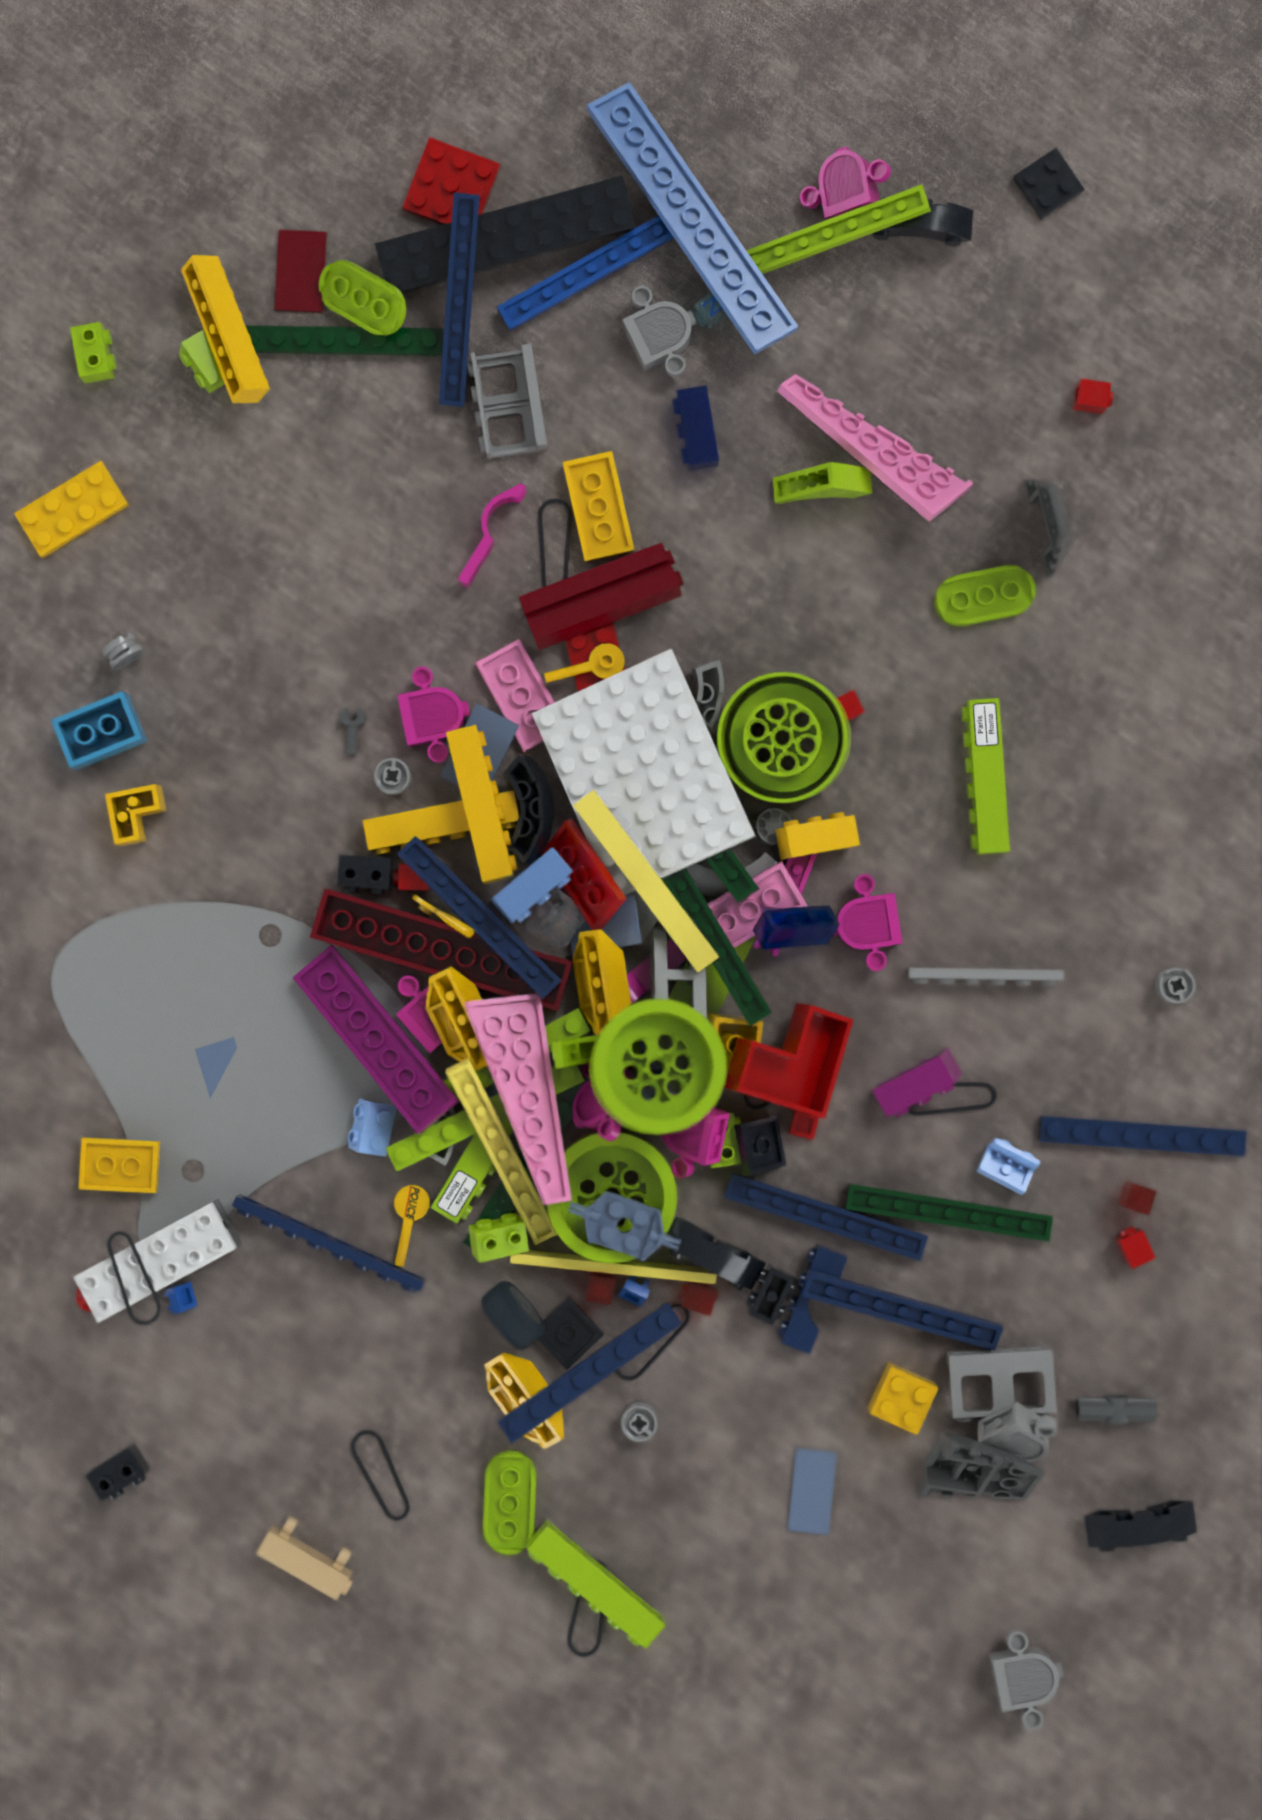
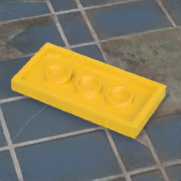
M609 451L562 462L585 563L635 552L613 452Z
M99 461L14 514L40 557L44 558L130 505L104 463Z

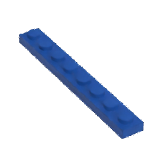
M658 215L497 306V310L509 331L673 240L674 237Z

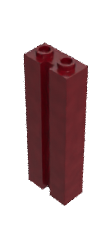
M661 542L519 596L518 598L538 650L681 597L680 586H683L684 583L680 572H674L671 566L675 564L670 549L665 551Z

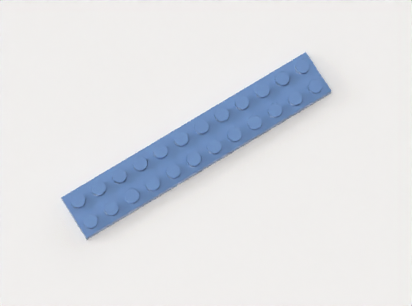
M629 82L587 104V112L754 355L796 332L798 325L631 83Z

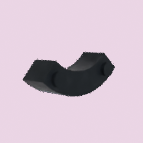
M927 199L931 212L874 232L871 235L876 240H887L889 237L896 236L922 237L942 241L947 246L956 247L960 246L962 242L971 241L974 210L950 202L947 203V206L933 204V199Z
M519 754L503 773L512 784L517 800L520 801L521 816L518 818L517 827L511 839L512 845L507 846V848L524 864H533L542 856L551 836L554 821L553 797L548 781L539 765L531 756Z
M675 1216L666 1234L679 1240L681 1239L678 1250L667 1247L669 1248L668 1254L681 1260L682 1256L712 1273L729 1280L728 1284L740 1291L743 1287L752 1290L761 1269L766 1265V1262L744 1249L720 1239L716 1242L713 1241L715 1238L713 1234L678 1216Z
M1168 1500L1163 1503L1147 1506V1510L1136 1511L1132 1514L1130 1509H1098L1084 1516L1088 1546L1099 1548L1101 1552L1114 1551L1115 1548L1145 1546L1169 1541L1183 1542L1188 1540L1189 1535L1197 1533L1193 1501Z

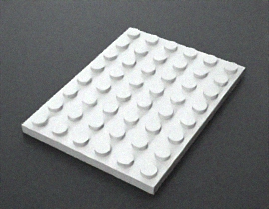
M672 649L532 713L586 839L624 895L636 891V889L573 806L592 790L596 791L661 879L755 837L754 831Z

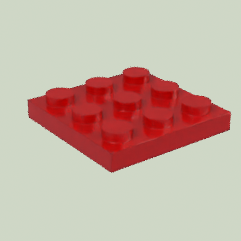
M429 137L403 204V211L440 225L451 223L453 194L455 192L480 195L478 215L483 214L501 164Z

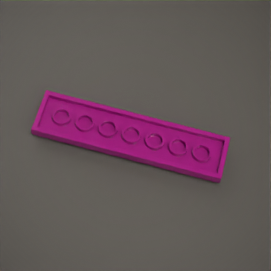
M331 944L293 977L417 1134H422L460 1101L335 946Z

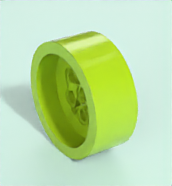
M775 672L752 679L732 695L720 717L717 744L721 761L728 775L741 789L761 800L788 803L811 798L824 791L837 779L849 756L851 729L844 707L827 687L801 674ZM776 705H781L784 708V715L779 720L774 719L771 715L772 708ZM804 712L809 716V723L801 728L796 723V717ZM760 722L765 727V733L757 738L754 736L752 728L756 723ZM782 730H786L790 735V740L785 745H781L777 741V734ZM806 738H811L815 743V748L810 753L804 752L801 747L803 740ZM762 748H767L771 754L769 761L766 763H762L758 759V752ZM786 756H792L795 759V767L790 771L784 769L782 761Z
M645 1000L619 1012L601 1030L590 1055V1082L600 1106L618 1124L643 1134L671 1133L698 1122L717 1102L726 1078L725 1051L713 1025L697 1010L673 1000ZM660 1036H666L670 1039L671 1046L668 1050L659 1048L657 1042ZM640 1041L644 1044L645 1052L643 1055L633 1053V1042ZM677 1056H684L688 1060V1066L685 1070H680L676 1067L675 1059ZM652 1061L661 1063L663 1070L660 1075H654L650 1072L649 1065ZM626 1066H632L636 1069L637 1076L634 1080H627L624 1077L623 1071ZM673 1080L679 1084L680 1091L677 1095H671L667 1091L669 1081ZM644 1086L652 1087L654 1090L653 1099H643L641 1089Z
M621 1130L619 1136L613 1141H607L600 1137L598 1133L591 1132L575 1140L564 1150L571 1201L547 1204V1209L555 1231L569 1248L585 1258L602 1263H621L636 1259V1257L593 1242L589 1243L585 1219L573 1213H568L571 1202L587 1207V1205H591L611 1187L619 1191V1196L630 1199L638 1195L644 1199L645 1205L659 1209L661 1211L663 1230L667 1234L676 1212L677 1189L669 1162L652 1142L639 1134L627 1130ZM602 1163H611L614 1166V1172L611 1175H603L599 1170ZM628 1170H634L638 1173L639 1178L635 1183H628L624 1179V1174ZM583 1180H592L595 1184V1189L590 1193L584 1192L580 1186ZM625 1218L624 1223L617 1226V1228L621 1232H628L632 1228V1222L630 1219Z

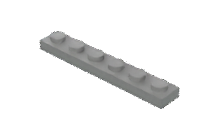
M906 968V978H913V983H928V978H938V984H954V979H964V984H980V979H990V984L1005 985V980H1015V985H1031V980H1041V985L1057 986V980L1064 981V970Z

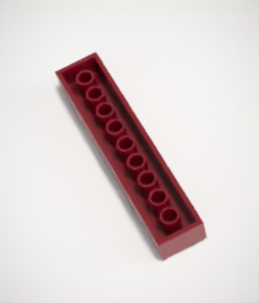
M324 888L310 938L434 975L452 967L473 982L477 988L508 997L536 994L475 932L468 938L448 924ZM530 949L562 980L544 1000L541 999L542 1007L559 1011L573 962Z

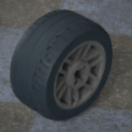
M499 1282L482 1297L481 1305L486 1316L500 1335L514 1348L524 1350L544 1334L545 1325L539 1313L526 1296L511 1282Z

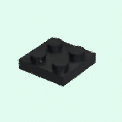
M1057 148L1036 160L1013 177L1014 182L1040 220L1085 190Z
M771 1115L734 1125L743 1176H751L787 1166L778 1115Z
M568 1296L543 1320L545 1332L538 1340L568 1370L604 1336V1332Z

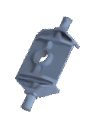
M605 1191L587 1207L571 1202L568 1213H573L585 1219L589 1243L593 1242L639 1258L641 1261H644L662 1245L678 1250L681 1239L666 1235L663 1230L661 1211L659 1209ZM619 1219H630L632 1222L631 1230L621 1232L617 1228Z

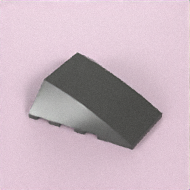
M1025 479L1023 481L1029 504L1041 503L1051 543L1042 553L1047 576L1050 578L1054 576L1074 542L1073 534L1059 485L1050 481Z
M942 1432L926 1457L919 1494L920 1497L928 1498L929 1493H941L942 1498H953V1493L968 1494L969 1499H978L981 1494H991L992 1499L1027 1500L1044 1476V1470L991 1445L967 1437Z

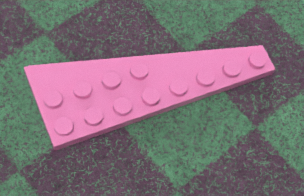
M793 375L780 385L778 392L787 401L792 403L929 522L966 494L974 483L971 480H968L966 483L953 475V469L947 467L945 470L933 463V457L928 454L915 452L910 443L884 427L878 425L876 428L863 420L865 416L859 412L857 415H854L842 407L844 403L841 401L826 398L823 396L824 393L820 391L821 389L798 375Z
M537 994L465 1002L466 1012L543 1205L571 1201L541 998Z

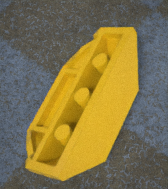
M602 929L579 932V940L572 958L580 1009L588 1023L593 1027L595 1035H599L604 1026L614 1016L631 1004L624 953Z
M452 967L429 977L426 1010L447 1054L458 1062L469 1058L475 1071L488 1066L464 1004L468 1001L482 1000L476 985Z
M505 1352L484 1365L488 1392L505 1415L548 1385L532 1361ZM562 1409L525 1434L524 1437L538 1443L543 1449L564 1438Z

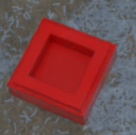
M794 1111L788 1134L814 1140L819 1117Z

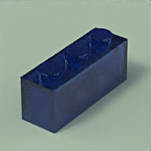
M707 385L676 390V398L672 399L674 414H679L680 423L676 424L678 439H683L685 448L680 449L682 463L688 464L689 471L719 466L720 460Z
M830 905L763 910L753 932L762 950L828 945L840 924Z

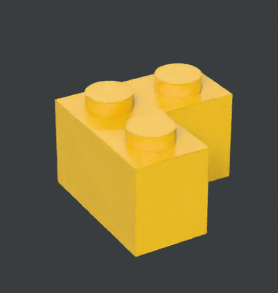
M157 784L105 794L115 845L125 846L145 842L146 837L142 816L166 811L162 786Z

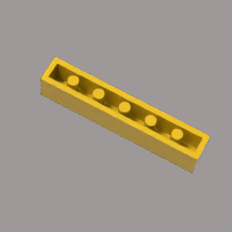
M192 255L182 267L181 272L232 403H258L270 388L253 347L251 337L246 329L242 314L237 306L233 291L225 275V270L218 256Z
M476 725L448 731L446 735L482 882L484 885L515 878L513 871L518 870L515 856H509L507 846L512 845L508 830L503 831L501 821L505 820L502 805L497 806L495 796L499 795L496 780L491 781L489 771L493 770L489 755L485 756L483 746H487L484 731H478Z
M515 791L499 793V795L495 796L497 806L502 805L505 820L501 821L503 830L516 828L520 815ZM463 800L362 820L368 851H375V855L390 853V848L400 846V849H402L415 836L421 842L425 841L426 845L441 843L440 838L450 836L451 840L466 838L465 833L470 832Z

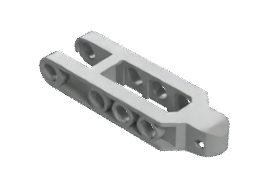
M651 929V1000H668V980H688V985H691V1003L689 1006L707 1019L706 967L697 972L688 960V970L667 969L666 930ZM660 1036L657 1042L659 1048L668 1050L669 1038ZM677 1056L675 1065L678 1069L685 1070L688 1066V1060L684 1056ZM655 1061L663 1069L661 1063ZM672 1080L668 1082L667 1090L671 1094L677 1095L680 1091V1086L676 1081Z

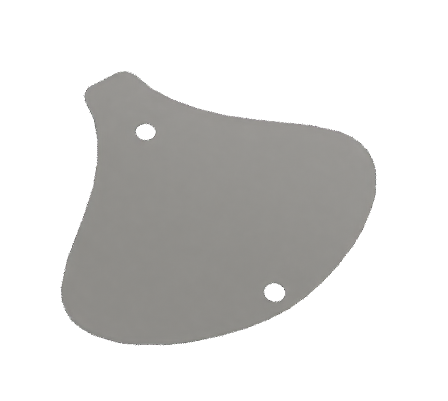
M220 902L164 903L125 911L95 922L71 938L55 959L51 977L54 1002L68 1033L114 1107L127 1139L161 1141L158 1192L140 1193L139 1240L218 1198L228 1215L233 1210L232 1204L239 1194L248 1197L260 1186L286 1170L349 1144L348 1134L353 1128V1112L359 1098L394 1105L293 979L298 972L331 945L330 943L310 938L312 927L278 912L253 906ZM268 924L277 926L282 934L280 942L273 947L263 945L259 938L261 928ZM333 945L430 1063L429 1052L396 1016L405 1005L392 988L372 968L349 950ZM234 1037L237 1048L210 1098L195 1049ZM396 1109L394 1122L404 1117L398 1109ZM188 1160H198L204 1166V1175L197 1182H189L182 1175V1167Z

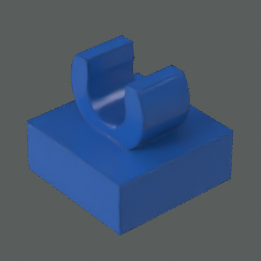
M631 1276L621 1287L618 1296L641 1307L650 1292L647 1289L649 1279H646L643 1285H639L635 1282L637 1276Z
M191 1281L166 1289L167 1292L164 1293V1297H169L171 1304L167 1308L169 1311H173V1314L198 1306Z

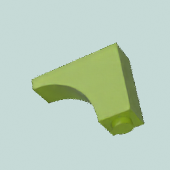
M828 462L773 477L774 501L779 504L814 498H857L873 493L871 471L861 466Z

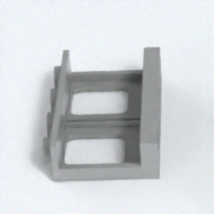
M532 344L521 345L522 350L475 356V352H472V361L467 362L469 376L475 377L476 386L471 387L473 402H478L480 410L475 412L477 427L482 426L483 436L479 437L481 452L486 451L488 459L548 450ZM512 364L515 367L517 391L497 396H484L480 370L487 367ZM520 414L523 419L525 441L497 447L492 446L488 431V419Z
M1049 1346L1000 1348L995 1351L984 1349L946 1352V1362L949 1365L951 1410H949L952 1418H957L958 1422L972 1421V1417L984 1418L1014 1403L1013 1375L1021 1372H1042L1045 1404L1022 1406L1040 1417L1043 1415L1050 1416L1049 1413L1057 1412L1053 1350ZM990 1375L992 1379L993 1407L963 1409L961 1379L964 1376Z

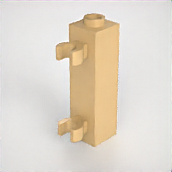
M289 1516L282 1530L272 1525L256 1552L258 1556L336 1601L340 1594H347L353 1583L349 1579L353 1571L344 1566L352 1551L343 1547L334 1561L291 1536L298 1523L297 1519Z

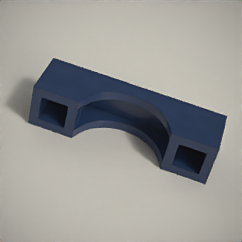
M818 1243L815 1249L810 1248L806 1258V1262L809 1263L806 1273H800L796 1284L797 1287H800L796 1297H791L787 1307L790 1314L787 1321L782 1320L778 1330V1335H781V1343L811 1354L820 1330L810 1319L808 1313L810 1298L803 1297L800 1293L808 1269L840 1278L848 1259L846 1254Z

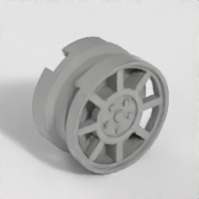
M127 633V638H122V636L116 638L103 648L102 654L105 658L110 659L109 664L113 670L129 665L143 654L144 650L139 644L135 643L136 638L132 633Z
M387 758L377 765L374 772V780L378 788L384 793L399 795L409 788L412 774L409 767L403 761L397 758Z
M770 808L762 812L755 824L758 838L768 845H778L775 829L784 827L783 822L791 821L789 815L778 808Z
M1183 968L1164 969L1159 973L1155 981V990L1158 996L1168 1003L1186 1002L1195 992V979L1188 970Z
M635 1402L628 1405L621 1416V1428L624 1435L635 1442H644L650 1439L657 1429V1416L654 1409L644 1402Z

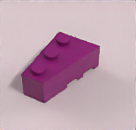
M946 1047L941 1050L940 1054L930 1059L926 1058L920 1064L898 1073L878 1084L872 1091L886 1117L894 1114L897 1118L910 1111L909 1106L915 1103L918 1106L924 1105L932 1100L931 1095L937 1092L943 1095L955 1088L953 1084L957 1082L962 1072L949 1048Z

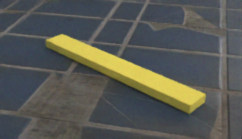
M592 790L573 805L696 971L700 972L716 960L719 955L596 791Z
M469 1058L446 1069L448 1078L520 1217L525 1222L535 1246L557 1235L549 1214Z
M529 1250L528 1252L511 1255L510 1257L512 1264L715 1284L717 1278L716 1274L703 1267L636 1260L621 1263H602L577 1254Z

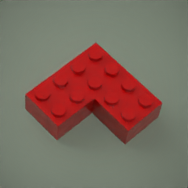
M795 1003L782 1050L753 1040L737 1038L723 1088L800 1113L825 1119L854 1019L813 1005Z

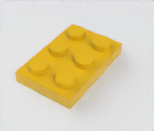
M81 1138L79 1189L157 1193L161 1141Z

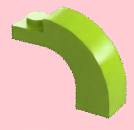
M598 1035L552 1042V1056L555 1061V1067L564 1068L590 1063V1055ZM635 1041L632 1044V1051L636 1055H641L639 1041Z

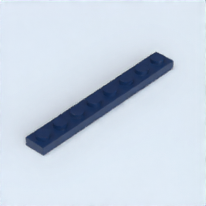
M455 192L453 194L439 405L464 407L480 198V195Z
M416 836L397 853V856L465 924L473 928L474 932L542 1000L561 983L562 980Z
M1040 1115L1038 1141L1245 1157L1247 1131Z
M731 1173L724 1195L726 1199L921 1261L928 1239L927 1235L735 1173Z
M242 1194L236 1196L232 1204L233 1207L237 1208L236 1212L248 1218H251V1215L261 1219L260 1223L272 1229L277 1226L284 1230L283 1234L293 1239H298L299 1236L307 1240V1245L312 1248L321 1250L323 1247L331 1251L330 1255L336 1259L344 1261L347 1258L353 1261L354 1266L363 1271L371 1269L378 1272L377 1277L387 1282H391L393 1279L401 1283L400 1287L406 1291L414 1293L417 1290L420 1292L426 1281L425 1278Z
M808 1269L800 1292L801 1296L994 1351L1004 1328L1001 1323Z
M665 1302L496 1421L509 1442L513 1444L682 1324L669 1303Z

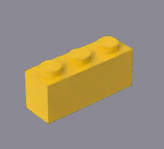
M844 812L830 814V819L822 820L821 816L806 818L807 823L799 824V820L783 822L784 827L775 829L780 859L784 860L859 846L860 841L855 815L845 816Z

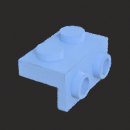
M359 1098L353 1112V1128L348 1134V1148L359 1153L386 1157V1148L390 1141L396 1106Z
M994 1138L986 1146L976 1172L1022 1195L1026 1192L1032 1174L1039 1167L1040 1161L1034 1158L1031 1153L1020 1151L1013 1147L1008 1141Z

